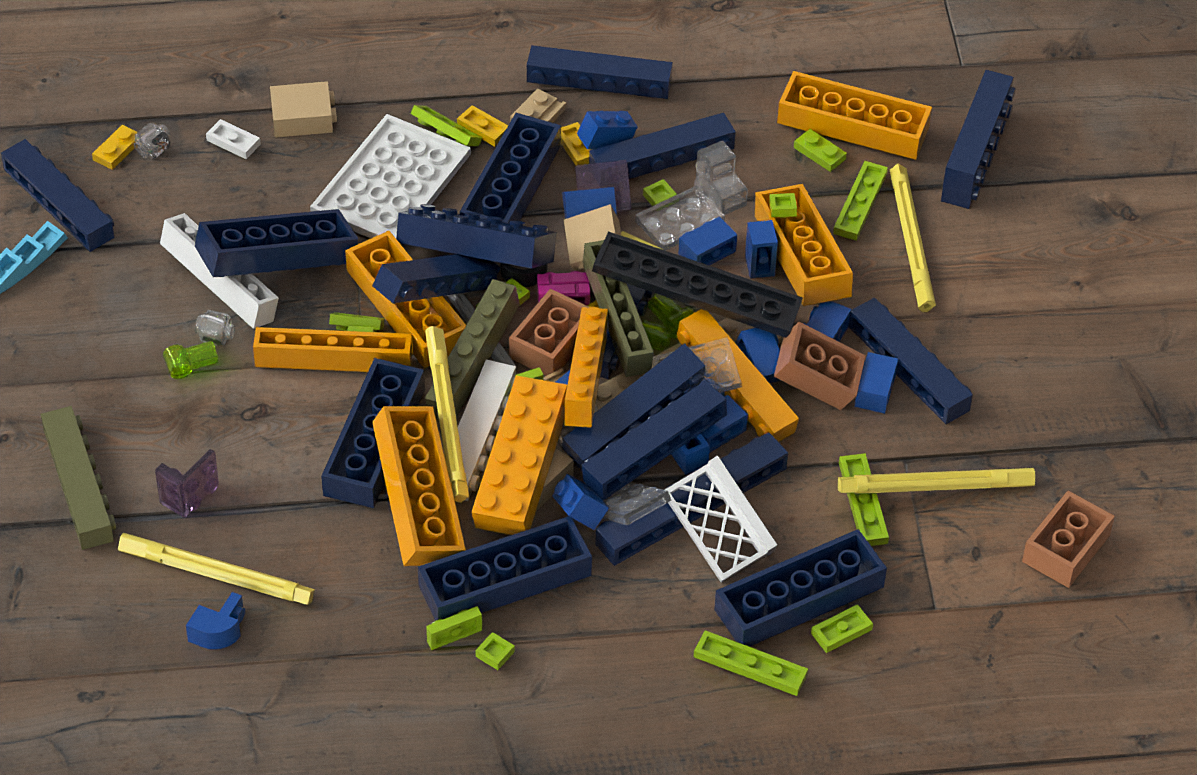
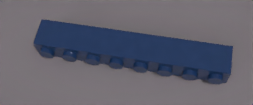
M768 432L761 437H755L745 446L732 450L720 460L742 493H745L786 470L788 452ZM703 474L698 477L694 488L710 491L711 481L707 475ZM692 482L688 483L686 486L691 487ZM678 489L671 495L676 502L687 505L690 492ZM662 492L655 496L647 497L639 505L624 510L612 520L601 523L596 528L595 545L615 566L684 526ZM693 493L690 505L706 509L709 496ZM712 497L709 510L713 511L724 505L725 502L723 499ZM689 510L687 519L692 523L705 514Z

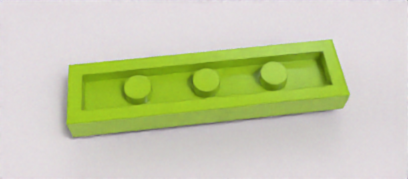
M864 161L835 223L833 234L857 241L886 178L888 167Z
M866 454L839 457L842 477L871 475ZM847 493L856 528L860 530L871 546L888 544L889 536L877 493Z
M706 630L694 650V658L798 696L808 675V668Z

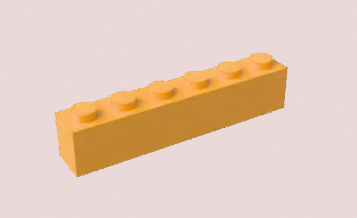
M582 307L565 396V426L592 427L607 339L608 309L598 307Z
M700 309L679 322L677 338L680 344L683 345L685 343L704 363L709 377L725 392V396L729 395L748 414L747 421L753 425L759 437L769 432L779 442L795 433L799 421L798 416L708 311Z
M256 327L253 343L255 367L368 372L374 358L411 366L412 334Z

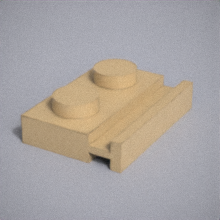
M537 89L510 116V122L515 113H520L553 123L566 110V102L563 101L561 103L557 101L556 97Z

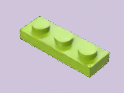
M413 106L410 114L417 117V121L427 127L433 126L437 129L436 132L439 135L447 138L452 137L456 139L455 142L465 146L480 145L481 136L428 106Z

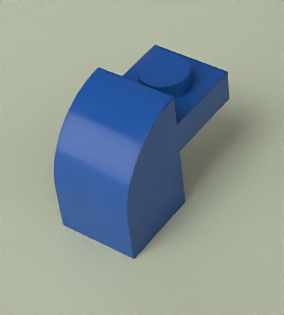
M232 592L219 612L199 605L186 624L188 642L207 649H222L235 643L241 636L239 623L245 615L242 595Z

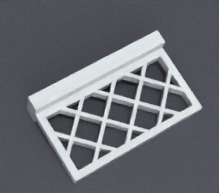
M718 456L708 461L707 465L662 491L668 504L720 582L725 581L762 557H767L775 551L777 547L776 542ZM706 474L711 481L710 491L694 488L696 479ZM692 482L691 487L686 486L688 483ZM678 489L689 491L687 505L676 502L671 494ZM693 493L709 496L706 509L690 505ZM712 497L723 499L726 504L725 513L709 510ZM689 510L705 514L702 527L690 524L687 519ZM708 515L723 518L721 531L705 528ZM727 519L739 523L741 526L740 535L724 532ZM704 533L720 536L717 549L708 548L702 542ZM723 537L738 540L736 554L720 550ZM741 542L753 544L758 553L751 557L739 555ZM710 553L716 554L715 560L713 559ZM719 555L733 558V568L723 573L717 565ZM737 560H742V561H743V562H741L740 564L737 565Z

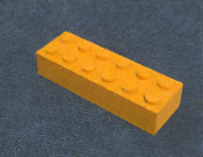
M793 71L779 101L777 123L805 131L812 129L820 135L916 160L930 127L932 107Z
M798 184L755 192V217L757 221L773 220L778 241L777 258L797 296L803 297L802 305H814L852 297L853 272L804 185ZM795 193L797 216L786 218L771 217L769 195Z
M386 231L345 250L347 272L396 333L412 334V353L424 368L430 366L425 330L431 326L443 329L447 357H449L466 324L443 296L393 304L372 286L382 264L413 260L390 231Z
M516 375L471 512L475 528L509 535L531 529L565 420L567 384Z
M383 406L372 423L403 565L421 566L466 551L433 406Z

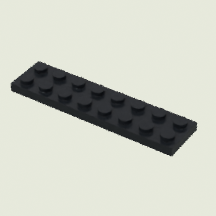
M609 231L592 269V272L785 338L791 332L803 297Z

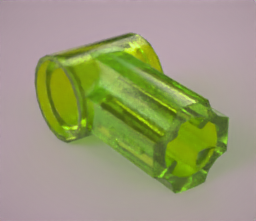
M654 294L648 302V308L664 322L667 333L674 339L677 338L679 322L694 313L689 307L682 308L673 299L659 294Z
M213 341L187 348L176 344L169 346L163 352V358L168 371L174 379L187 377L192 372V369L218 363V355Z

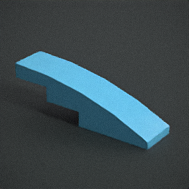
M47 221L33 237L27 234L12 251L6 248L0 254V294L11 288L44 262L68 238L66 234Z

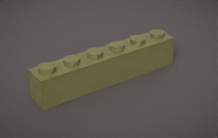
M604 240L584 243L583 267L599 308L608 309L607 329L626 377L645 374L652 368L653 350L628 286L624 282L592 272L594 262Z
M492 279L448 357L456 417L477 382L486 359L489 360L520 305L517 289L514 285ZM433 383L425 400L427 406H433L435 418L439 419Z
M72 406L41 413L43 430L81 549L84 550L114 542L112 531L116 530L113 514L107 515L106 510L110 509L106 494L101 495L100 490L103 489L102 481L99 474L94 475L93 470L96 469L93 454H87L86 450H90L86 434L81 435L80 433L83 430L80 415H74Z

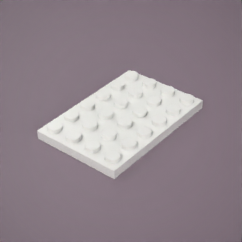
M386 114L310 206V211L339 209L354 232L373 238L386 231H390L396 238L398 213L408 211L409 207H420L421 204L431 205L471 155V148Z

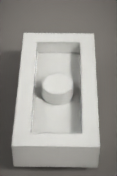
M221 119L206 133L207 141L244 159H247L261 145L259 137Z

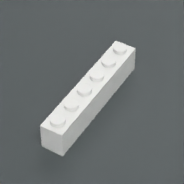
M185 213L164 220L160 244L253 329L274 321L279 298L253 274L213 278L195 248L198 225Z
M486 359L458 425L463 466L469 497L465 499L466 501L469 500L472 491L476 492L480 479L478 475L480 471H485L488 461L487 453L492 450L496 438L495 434L499 429L515 380L516 366Z

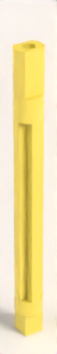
M898 163L890 169L891 180L918 308L922 312H928L936 306L907 168Z
M431 326L425 330L445 462L454 501L462 503L469 497L463 466L444 331L441 328Z
M1034 468L838 477V491L841 493L854 492L855 494L1035 486Z
M123 533L120 536L118 551L292 602L296 601L308 605L313 600L315 589L299 585L296 582L127 533Z

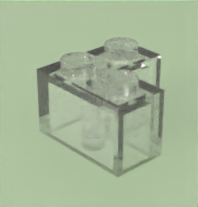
M724 141L715 143L697 152V162L695 164L696 179L694 181L697 191L707 198L711 208L716 209L721 216L745 207L747 205L748 188L735 174L736 155Z

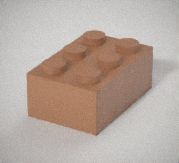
M549 289L509 337V356L512 360L531 369L540 367L545 376L561 369L573 355L582 307H589Z
M798 322L791 329L787 338L783 337L774 377L842 410L857 396L866 355Z
M1067 491L1027 540L1022 562L1069 588L1110 537L1115 516Z

